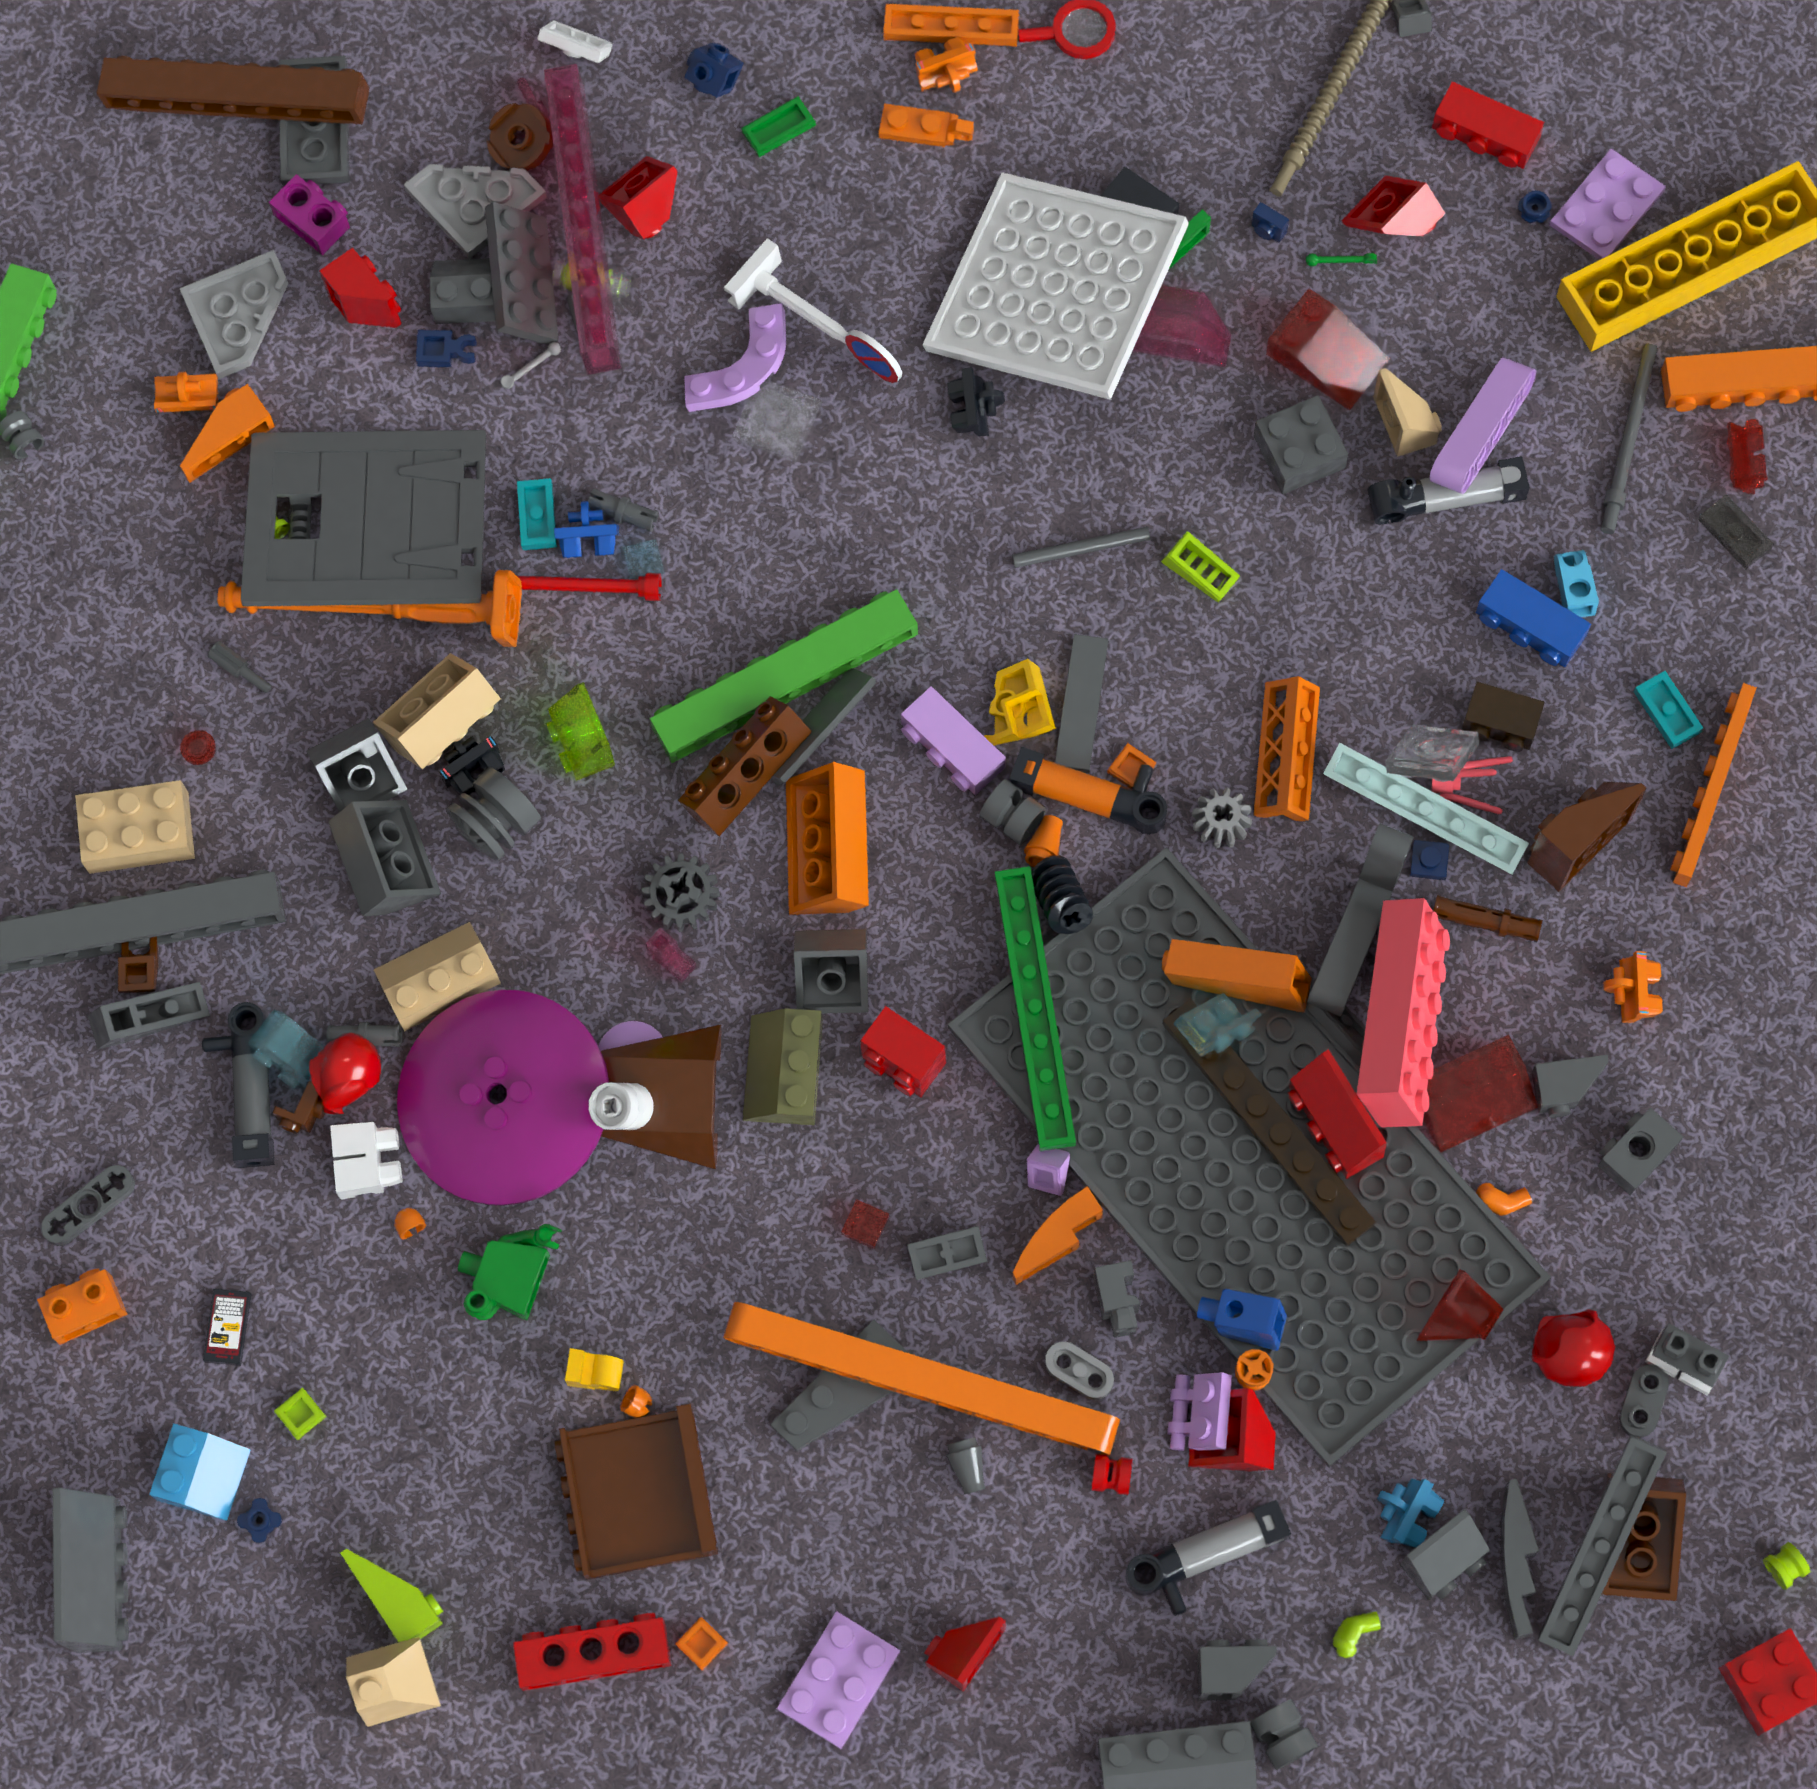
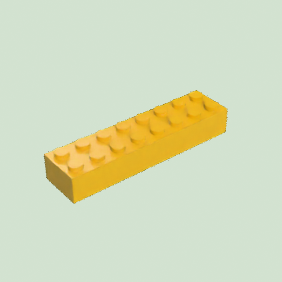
M1797 161L1561 279L1556 297L1592 352L1817 239V188L1800 162Z

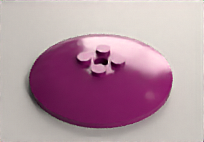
M494 990L475 994L460 1000L437 1015L418 1036L406 1057L400 1074L397 1094L398 1119L405 1144L417 1165L432 1181L460 1198L479 1204L500 1206L535 1200L556 1190L571 1179L586 1163L596 1148L603 1128L597 1126L591 1119L589 1099L592 1092L599 1085L609 1082L606 1064L600 1048L586 1026L569 1010L555 1001L538 994L520 990ZM497 1085H504L507 1090L505 1100L500 1104H493L490 1100L491 1090Z

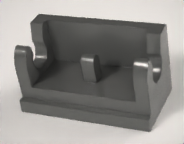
M978 1226L906 1244L916 1280L988 1262Z

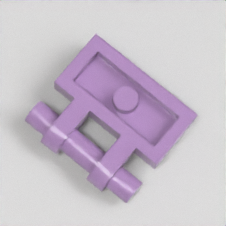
M1222 1372L1195 1374L1193 1389H1190V1376L1176 1375L1175 1389H1171L1170 1401L1174 1402L1172 1422H1168L1167 1434L1171 1435L1170 1449L1184 1451L1186 1437H1189L1188 1448L1198 1451L1226 1449L1232 1375ZM1188 1404H1192L1190 1422H1187Z

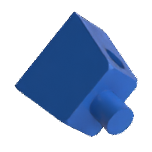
M1223 1289L1220 1300L1201 1297L1197 1318L1215 1322L1219 1335L1278 1351L1287 1314L1280 1299ZM1242 1313L1239 1317L1233 1318L1236 1314Z

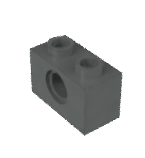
M1652 1108L1643 1116L1636 1112L1623 1127L1627 1133L1619 1141L1613 1137L1599 1152L1603 1158L1598 1167L1630 1196L1684 1138ZM1633 1142L1642 1144L1646 1149V1156L1637 1157L1633 1155L1629 1150V1144Z

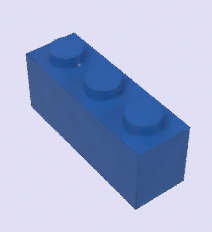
M1503 569L1500 570L1479 601L1476 613L1480 615L1481 622L1492 629L1500 627L1510 634L1509 637L1514 643L1521 647L1531 646L1540 652L1539 656L1546 663L1553 666L1557 664L1563 667L1567 666L1591 627V623Z

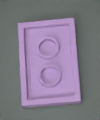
M1610 149L1550 221V226L1595 258L1601 260L1615 252L1662 195L1666 186L1613 149Z
M836 1611L777 1707V1710L842 1749L898 1657L900 1650Z

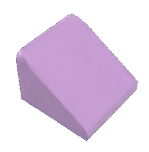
M1039 1144L1036 1145L1027 1158L1028 1187L1062 1196L1070 1153L1061 1149L1040 1151Z

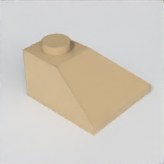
M1386 368L1379 370L1373 398L1397 457L1436 445L1439 432L1442 431L1437 413H1431L1428 403Z
M420 1637L346 1657V1678L356 1709L367 1727L440 1706L439 1697Z

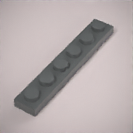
M1630 1434L1538 1635V1641L1574 1656L1667 1453L1666 1449Z

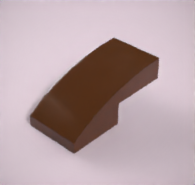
M157 936L150 938V950L143 955L133 954L129 950V942L121 943V957H118L119 994L155 991L158 976Z

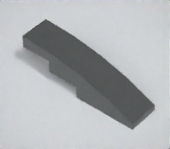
M1517 1478L1509 1480L1505 1485L1500 1523V1564L1504 1598L1514 1640L1528 1637L1533 1633L1522 1598L1532 1596L1536 1592L1526 1558L1535 1556L1539 1552Z

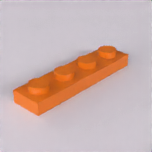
M886 4L884 40L946 43L947 40L960 37L965 44L1017 46L1019 10Z

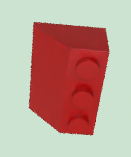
M1329 1049L1321 1053L1290 1079L1289 1088L1291 1091L1287 1095L1294 1108L1298 1112L1303 1109L1310 1122L1306 1123V1126L1316 1142L1322 1140L1329 1151L1325 1154V1157L1335 1173L1341 1171L1347 1179L1384 1157L1386 1140Z

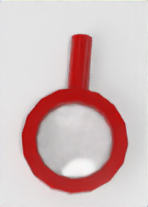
M1072 0L1058 10L1054 17L1053 26L1018 29L1019 43L1055 39L1056 45L1065 54L1077 59H1091L1100 56L1110 48L1115 39L1116 22L1112 12L1103 3L1096 0Z

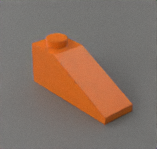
M248 384L229 391L224 399L217 404L182 461L180 467L189 483L250 444L253 433H266L275 427L270 413Z

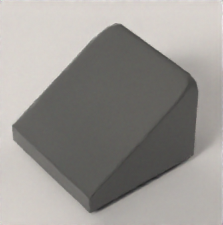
M1397 0L1391 2L1399 37L1432 32V13L1425 0Z

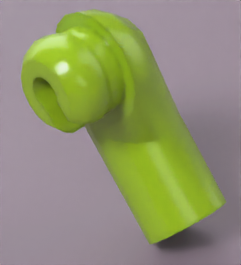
M1377 1611L1348 1617L1342 1621L1333 1637V1646L1340 1657L1350 1658L1357 1652L1355 1645L1361 1634L1381 1629Z

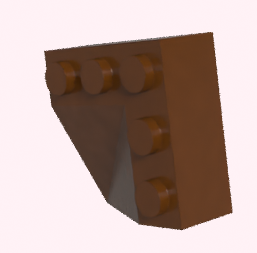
M1605 781L1596 790L1591 786L1578 799L1577 804L1565 807L1557 816L1552 812L1538 826L1539 832L1533 838L1535 842L1529 848L1531 856L1528 864L1559 892L1632 820L1647 787L1642 783Z

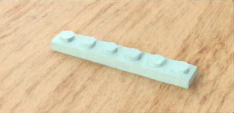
M1339 743L1323 773L1512 875L1529 845L1527 841L1342 743Z

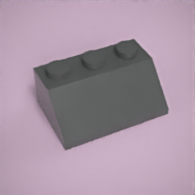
M407 800L351 802L328 821L362 916L387 915L441 895Z

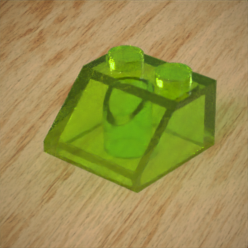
M584 682L579 683L548 709L551 721L545 723L553 743L560 740L564 752L559 753L558 756L565 773L572 771L576 781L615 766L610 744Z

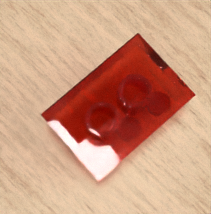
M1506 1035L1433 1069V1077L1428 1079L1427 1086L1429 1109L1427 1112H1424L1423 1120L1437 1148L1442 1153L1538 1108L1526 1066L1510 1036Z

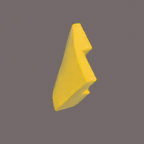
M1026 659L997 672L994 684L996 695L989 709V714L995 716V734L984 735L993 746L1035 737L1056 729L1041 671L1036 664ZM1026 713H1027V726H1026V724L1024 723V716H1025Z

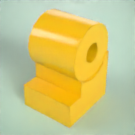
M570 1348L565 1381L571 1387L619 1391L624 1361L613 1356L586 1353L584 1350Z

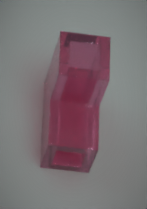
M661 928L645 944L648 955L681 983L697 967L696 962L678 948L677 941Z

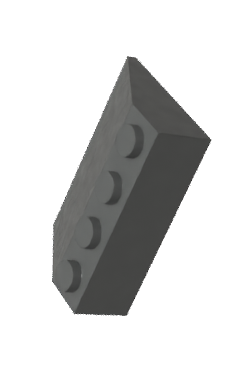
M52 1488L54 1641L76 1653L123 1650L122 1641H127L129 1638L128 1619L122 1618V1603L128 1602V1584L126 1580L121 1578V1566L127 1565L128 1562L126 1543H121V1528L127 1527L126 1507L120 1506V1500L114 1496L65 1488Z

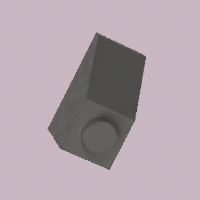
M1608 1055L1535 1064L1531 1073L1539 1114L1548 1113L1550 1118L1570 1115V1110L1577 1107L1609 1062Z

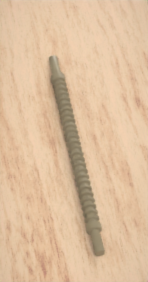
M1370 0V4L1366 5V11L1361 15L1362 19L1357 22L1358 27H1355L1353 29L1354 34L1349 36L1350 42L1345 44V50L1341 51V57L1336 60L1337 65L1332 67L1333 73L1328 74V80L1323 85L1324 88L1319 91L1320 96L1315 98L1316 104L1311 105L1312 111L1307 113V119L1302 122L1303 127L1298 129L1299 135L1294 136L1295 142L1290 144V150H1287L1282 158L1283 166L1270 188L1272 194L1282 196L1295 170L1301 169L1305 161L1304 157L1309 154L1308 149L1313 147L1312 141L1317 140L1316 133L1321 132V126L1326 123L1325 118L1330 116L1329 110L1334 109L1333 103L1338 101V95L1342 94L1343 91L1342 87H1345L1347 85L1346 80L1351 78L1350 72L1355 70L1354 64L1359 63V57L1364 53L1363 49L1368 46L1367 41H1370L1372 39L1371 34L1376 32L1375 26L1380 24V18L1384 17V11L1389 8L1388 3H1391L1393 0Z

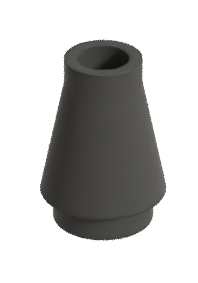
M976 1437L948 1444L949 1454L946 1457L963 1488L964 1495L986 1489L983 1479L982 1446L977 1445Z

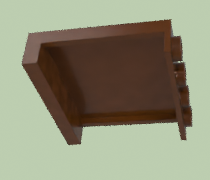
M691 1404L676 1406V1411L572 1431H566L565 1428L559 1429L561 1439L554 1440L558 1462H565L567 1476L560 1477L564 1499L571 1498L573 1512L566 1514L570 1535H577L579 1549L573 1550V1559L576 1572L583 1571V1576L586 1580L718 1555L696 1423Z

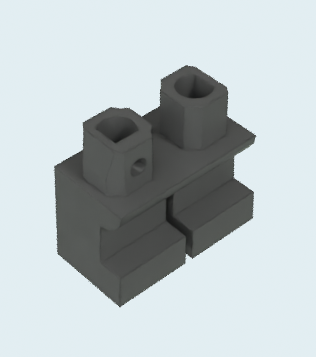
M1131 1260L1095 1267L1093 1281L1102 1320L1110 1319L1114 1338L1136 1333L1137 1322L1135 1314L1139 1312L1141 1303L1136 1296L1127 1295L1126 1286L1132 1285L1134 1278Z

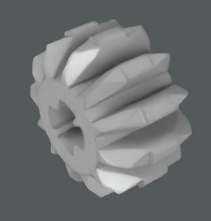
M1227 787L1223 791V796H1219L1218 792L1213 788L1209 792L1210 799L1203 796L1198 798L1199 807L1194 808L1192 811V817L1197 820L1193 823V829L1197 832L1203 831L1201 835L1203 843L1214 837V847L1216 849L1220 847L1222 839H1225L1226 844L1231 848L1235 845V837L1241 840L1246 838L1247 832L1245 829L1250 828L1252 825V819L1247 816L1251 813V806L1247 804L1241 805L1243 801L1241 793L1231 798L1230 789ZM1225 813L1229 815L1228 821L1226 819H1222L1220 822L1216 820V814L1219 816Z

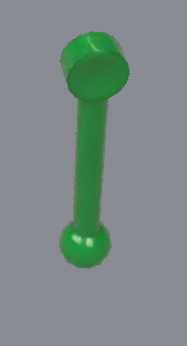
M1310 253L1306 257V263L1311 267L1316 266L1318 263H1377V255L1375 253H1367L1364 256H1317L1314 253Z

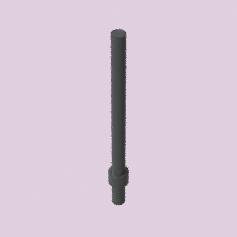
M1645 344L1611 488L1606 491L1603 506L1606 509L1601 531L1606 534H1614L1619 511L1624 509L1626 501L1625 485L1657 353V346L1653 344Z

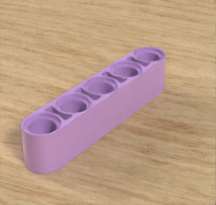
M1504 357L1499 360L1436 458L1430 473L1431 482L1461 494L1468 490L1530 392L1536 375L1535 369Z

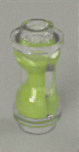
M567 257L565 260L558 259L556 261L552 284L553 286L560 287V291L567 292V290L580 291L586 287H593L602 297L619 303L621 297L627 298L629 294L631 278L626 277V270L607 269L599 274L590 272L583 263Z

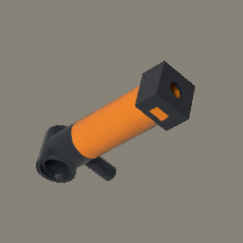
M1021 747L1009 781L1020 788L1023 793L1031 796L1036 793L1135 827L1142 834H1155L1163 828L1166 822L1167 804L1165 799L1156 792H1146L1154 771L1151 766L1146 764L1140 766L1133 787L1130 789L1045 760V754ZM1145 808H1152L1156 810L1158 816L1154 819H1145L1141 816L1140 811Z

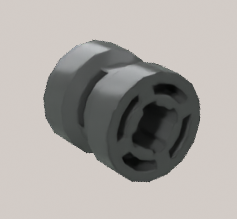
M24 411L14 412L0 422V436L4 441L10 443V451L19 460L28 457L23 449L28 444L32 443L35 449L39 450L45 441L39 431L31 427L32 421Z

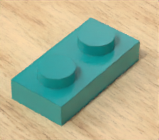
M552 479L517 481L522 550L557 548V539H555L554 535L556 525Z
M1666 671L1635 687L1634 694L1671 749L1702 733L1703 726Z

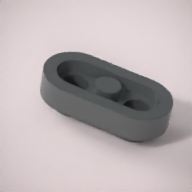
M1655 1365L1641 1366L1631 1377L1619 1416L1620 1426L1629 1436L1632 1434L1639 1438L1646 1437L1657 1426L1668 1391L1669 1381L1666 1373ZM1646 1377H1651L1656 1381L1655 1389H1649L1645 1386L1644 1379ZM1635 1412H1641L1645 1415L1646 1421L1644 1424H1638L1634 1421L1633 1414Z

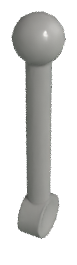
M551 342L546 351L512 376H503L501 378L502 387L505 389L512 388L516 380L546 358L559 354L561 346L557 342Z

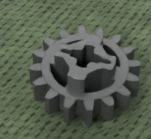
M679 853L676 862H672L669 856H665L666 865L661 867L654 863L652 866L655 875L646 874L644 877L645 882L650 886L642 888L643 897L650 898L644 902L646 911L654 910L651 914L654 922L663 918L664 929L668 930L672 923L677 924L679 932L683 931L684 924L689 923L693 930L697 929L696 920L700 918L708 922L707 909L714 911L717 909L716 902L711 899L720 897L719 888L712 887L718 883L715 874L708 875L710 872L709 864L705 863L698 867L697 856H693L689 862L685 861L683 853ZM696 877L703 883L704 893L701 892V889L694 886ZM686 886L687 894L681 893L676 898L674 890L680 891L682 887ZM657 892L667 897L665 908L659 903ZM691 907L695 908L689 912L681 913L682 911L689 909Z

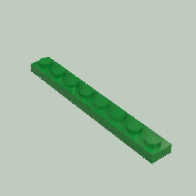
M1028 866L995 871L1039 1150L1045 1151L1076 1146L1031 868Z

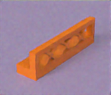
M1300 676L1265 682L1254 816L1267 818L1284 815L1294 821L1309 820L1320 687ZM1287 689L1286 699L1277 708L1275 705L1277 691ZM1282 721L1284 724L1283 733L1274 741L1273 730ZM1279 755L1281 757L1280 766L1272 775L1270 773V763ZM1276 788L1278 790L1277 805L1267 806V797Z

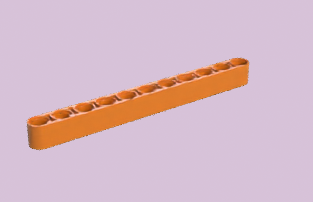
M734 1302L723 1336L724 1339L742 1346L1084 1450L1092 1448L1101 1451V1455H1111L1120 1423L1119 1418L745 1303Z

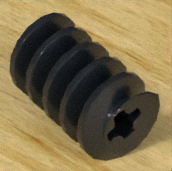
M1061 855L1050 856L1037 863L1031 871L1034 892L1052 930L1059 934H1073L1085 929L1093 919V910L1089 906L1088 899L1084 896V891L1080 887V883L1075 877V872L1071 868L1068 859Z

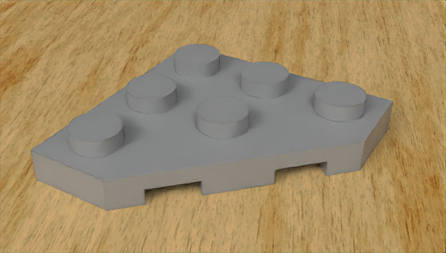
M429 164L404 184L405 191L469 259L488 245L485 206L496 202L530 212L547 198L546 191L523 168H511L510 171H501L481 166H463V169L444 168L443 165Z
M274 250L179 288L218 379L251 366L289 284Z

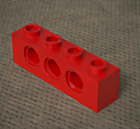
M645 1613L633 1616L634 1622L619 1624L618 1619H609L596 1622L597 1628L582 1631L581 1625L560 1628L559 1635L545 1637L544 1632L523 1634L522 1641L513 1642L519 1688L522 1691L671 1666L665 1621L662 1617L656 1618L655 1613ZM627 1635H635L639 1638V1647L631 1654H624L619 1648L620 1641ZM590 1641H597L602 1645V1652L595 1660H586L582 1654L584 1646ZM554 1647L562 1648L565 1653L563 1662L555 1667L548 1666L545 1661L547 1652Z

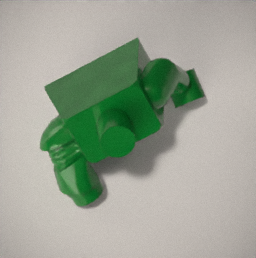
M543 1224L539 1229L522 1230L503 1235L497 1241H489L483 1256L464 1251L459 1261L458 1272L475 1277L472 1285L473 1291L467 1294L464 1299L466 1312L479 1320H487L499 1308H502L527 1321L550 1258L548 1250L542 1247L545 1246L553 1250L558 1249L559 1244L551 1241L554 1233H561L562 1230L550 1224Z

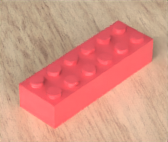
M1425 898L1385 900L1382 906L1356 1093L1380 1127L1422 1126L1424 1112H1427L1429 1109L1427 1086L1428 1079L1433 1077L1431 1055L1432 1047L1437 1045L1438 1040L1435 1024L1436 1016L1441 1013L1442 1009L1439 993L1440 985L1446 978L1444 954L1445 951L1449 950L1450 936L1448 930L1444 929L1438 920L1437 913L1432 911Z

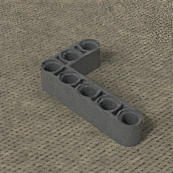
M1381 823L1379 824L1359 880L1309 995L1308 1004L1341 1017L1380 925L1383 901L1391 899L1392 892L1398 882L1414 838L1413 836Z

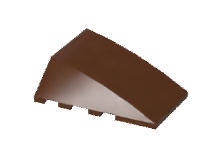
M722 1025L602 1050L601 1053L606 1064L609 1083H638L644 1086L652 1096L653 1113L650 1120L639 1129H603L601 1136L716 1169L718 1133H714L716 1061H720Z

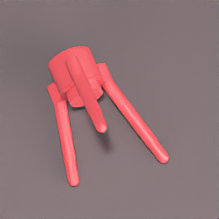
M1507 756L1460 763L1433 764L1431 791L1440 793V796L1449 801L1495 814H1502L1503 811L1499 807L1454 794L1453 790H1460L1461 778L1494 776L1497 773L1495 769L1474 768L1511 763L1513 758Z

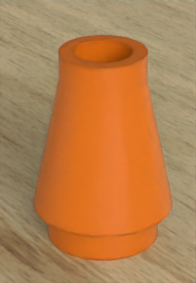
M1053 815L1043 816L1041 824L1024 849L1027 864L1035 867L1043 859L1059 855L1060 835L1063 821Z

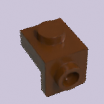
M311 1081L308 1082L294 1113L277 1106L274 1107L272 1112L276 1119L280 1121L278 1126L294 1134H298L300 1129L310 1133L316 1119H322L326 1114L322 1100Z

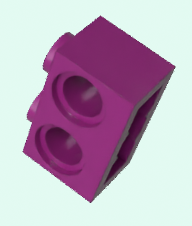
M297 174L269 201L273 215L321 255L350 228L346 217L348 214L347 210L338 201L333 199L330 202L325 198L323 191L312 180L306 182ZM297 201H306L302 206H293ZM321 221H331L326 226H317Z

